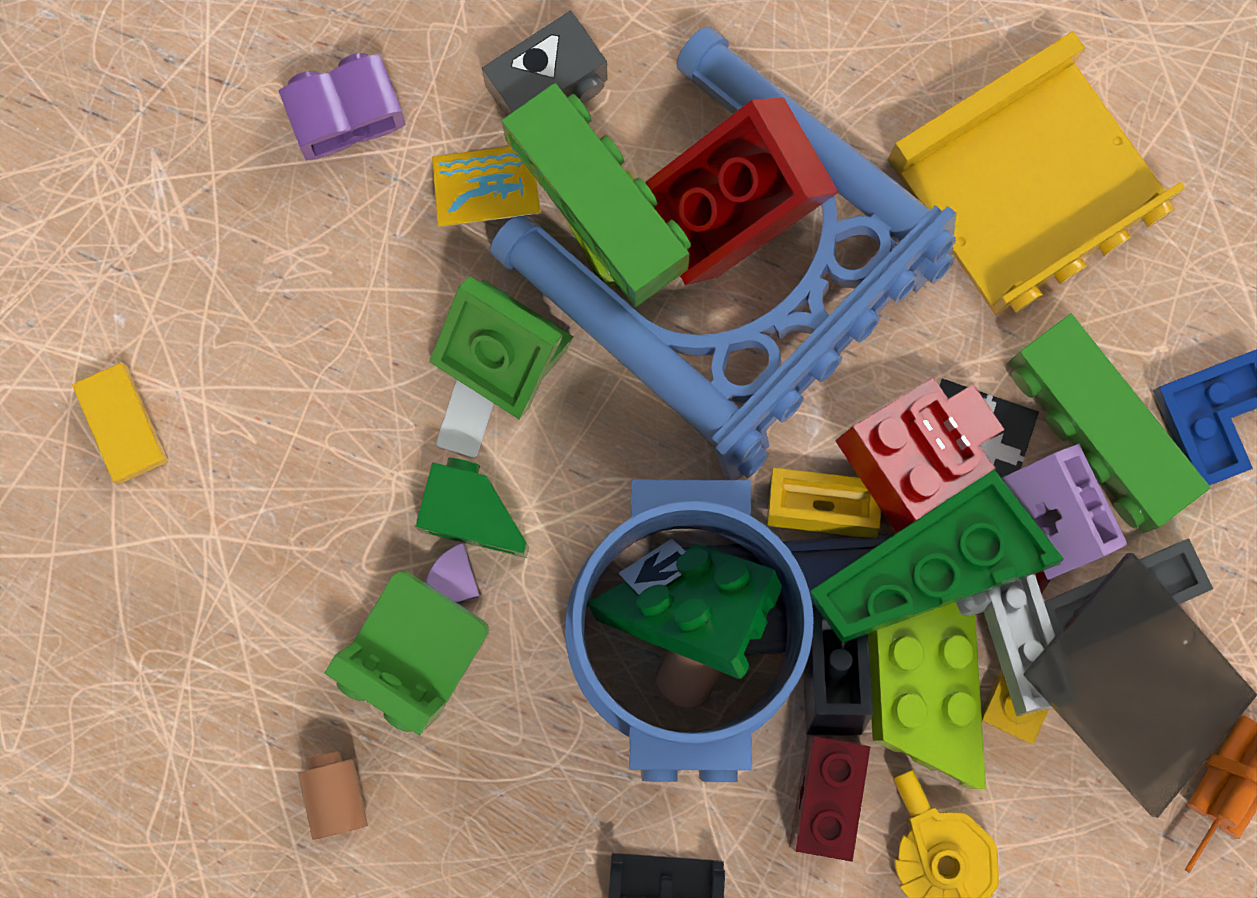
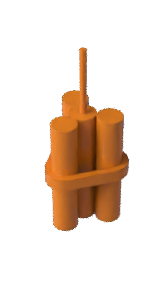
M1240 716L1218 754L1209 755L1204 763L1208 770L1187 802V805L1200 815L1208 816L1213 821L1207 834L1184 869L1188 873L1192 870L1218 826L1227 835L1240 839L1257 811V722L1249 717Z

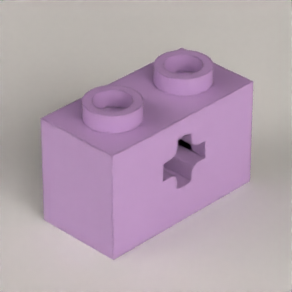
M1080 444L1053 453L1001 478L1064 558L1060 565L1044 570L1048 580L1128 545ZM1057 509L1060 512L1062 519L1058 515Z

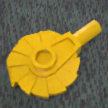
M913 769L894 776L893 780L910 815L906 818L910 830L907 836L902 834L898 845V860L893 859L896 874L901 882L898 885L901 891L908 898H990L999 885L996 842L965 813L938 812L935 807H930Z

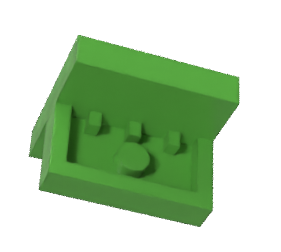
M469 276L458 287L429 362L520 420L530 408L543 378L566 353L574 336L484 279L479 282Z

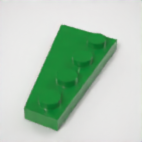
M993 469L812 589L810 597L821 615L843 643L1058 566L1064 558Z

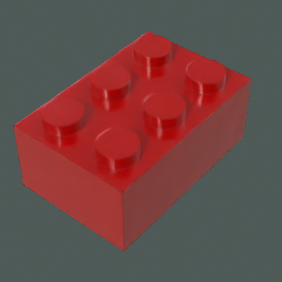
M784 97L749 101L645 182L657 200V205L654 209L665 223H668L670 220L675 221L684 231L691 244V247L687 249L689 252L688 270L680 275L685 285L718 278L839 193Z

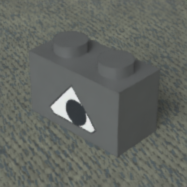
M571 10L482 67L485 87L506 117L554 83L559 86L566 97L575 94L582 103H585L599 94L604 88V82L608 80L607 60Z

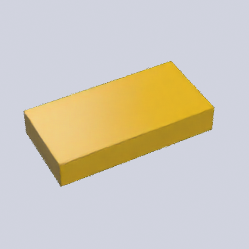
M123 362L71 384L113 483L117 485L122 484L168 463L127 365Z

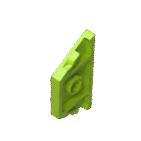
M955 602L868 633L873 716L871 718L873 741L894 752H903L910 756L914 762L929 770L940 771L960 782L959 785L967 789H986L975 614L964 616L959 611Z

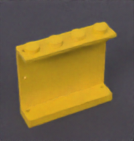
M1074 31L896 142L887 159L910 193L930 210L937 206L943 211L948 206L956 212L954 231L956 241L953 245L952 254L995 315L1009 306L1017 313L1043 296L1039 287L1054 277L1060 285L1068 281L1087 267L1083 258L1097 249L1101 251L1103 256L1113 252L1132 238L1127 230L1139 222L1143 221L1147 228L1153 226L1175 210L1171 201L1185 189L1181 181L1168 190L1163 188L1079 70L1075 62L1084 51L1085 46Z

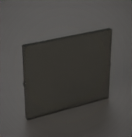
M1126 553L1083 605L1073 612L1071 619L1023 673L1024 677L1149 815L1155 818H1159L1201 764L1209 759L1214 748L1257 696V693L1134 553Z

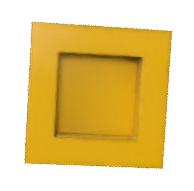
M1000 670L981 712L982 722L1018 740L1033 745L1049 709L1016 716L1003 672Z

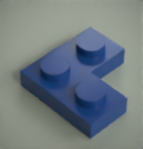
M1257 349L1153 390L1176 445L1209 486L1253 469L1231 418L1257 409Z

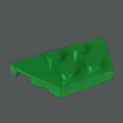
M696 544L685 550L686 552L678 558L676 567L681 576L666 586L662 584L653 585L638 595L625 581L593 598L587 604L598 622L741 679L749 668V663L744 655L750 639H761L768 623L766 620L767 613L775 606L782 585L775 570Z

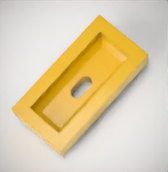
M773 467L770 477L766 526L872 539L877 538L880 530L881 509L860 478ZM815 508L828 509L830 511L817 510Z

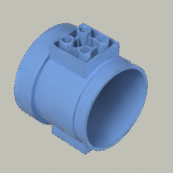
M631 479V518L612 531L593 551L574 582L566 611L565 637L567 653L574 677L588 702L611 726L629 737L630 770H641L642 781L677 782L678 770H699V779L702 782H738V770L752 771V733L763 726L781 708L798 683L806 666L813 638V608L805 577L790 550L768 527L751 517V480ZM673 529H697L713 532L737 542L752 553L763 566L774 569L782 585L780 595L786 613L787 642L784 658L774 682L765 695L746 713L724 725L702 731L682 732L666 730L649 725L628 713L602 687L592 668L586 646L585 622L587 604L598 579L606 567L616 556L633 543L647 536Z

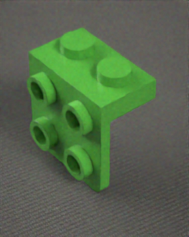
M399 571L389 580L354 642L334 655L324 674L335 680L338 689L346 696L357 701L366 700L384 712L383 716L386 721L395 728L405 732L413 731L417 735H421L440 716L487 638L489 626L484 620L410 572Z

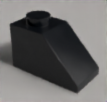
M812 605L813 638L804 668L806 735H862L873 716L868 634L842 643L816 606Z

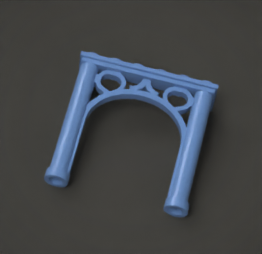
M707 26L697 31L684 45L677 59V69L732 114L751 100L784 97L839 194L866 216H856L837 221L835 196L821 205L823 226L819 246L807 273L796 288L779 305L755 321L726 332L705 335L673 332L647 320L528 215L513 217L507 221L495 235L491 243L490 253L507 269H516L693 426L714 446L725 479L738 480L742 475L746 478L751 477L768 458L769 453L766 451L770 446L767 436L768 428L777 419L781 423L787 421L798 410L804 400L801 394L815 379L821 383L832 375L842 361L840 353L854 339L860 343L872 333L881 318L878 314L891 300L899 303L911 290L917 293L928 280L935 284L947 273L954 262L952 252L956 241L954 236L956 212L948 206L943 211L937 206L930 210L728 48V40L712 27ZM856 235H868L875 239L880 249L876 256L871 258L869 263L863 268L857 270L845 269L835 260L837 242ZM827 272L834 283L845 288H854L830 315L826 312L823 305L824 297L829 290V281L824 280ZM808 303L810 313L800 312ZM775 332L780 340L788 334L797 332L811 334L783 364L778 345L770 337ZM757 348L765 352L769 357V364L765 371L759 374L758 378L751 384L744 386L735 385L724 376L732 351ZM678 353L714 355L711 366L714 380L712 382L707 380ZM734 402H739V403H744V404H743V406H742L741 408H739Z

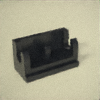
M612 853L608 898H724L725 870L724 861L624 853Z

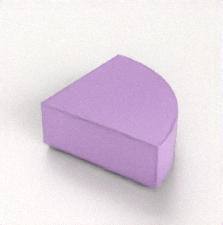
M465 544L456 545L442 554L430 569L425 583L456 603L480 597Z

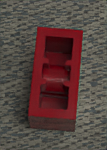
M807 735L789 847L795 852L853 862L871 746Z

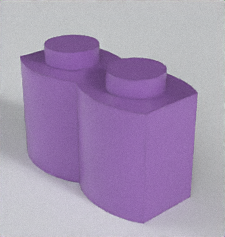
M355 53L342 59L338 67L330 72L318 74L316 71H305L299 73L288 81V85L278 90L306 161L332 155L357 142H364L387 135L406 125L400 104L380 54L368 56L366 53Z

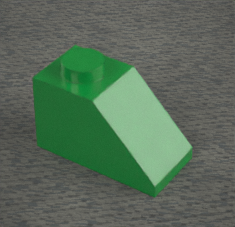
M452 457L448 458L447 465L432 462L415 527L421 533L527 558L529 552L527 542L488 477L479 474L480 465Z

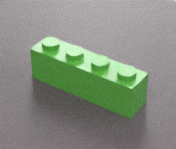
M554 83L501 120L506 142L635 308L688 270L689 252L687 249L691 247V244L686 234L675 221L670 220L668 223H665L654 209L657 205V200L650 188L641 178L638 177L632 181L621 167L624 159L619 149L608 136L605 135L599 139L588 125L592 121L589 112L575 94L566 97L559 86Z
M1072 313L1022 349L1008 362L1014 369L1011 375L1018 388L1030 398L1035 396L1048 412L1045 418L1052 431L1063 441L1069 439L1073 445L1080 444L1098 484L1104 483L1117 501L1114 502V507L1119 516L1130 527H1139L1142 533L1160 528L1211 488Z

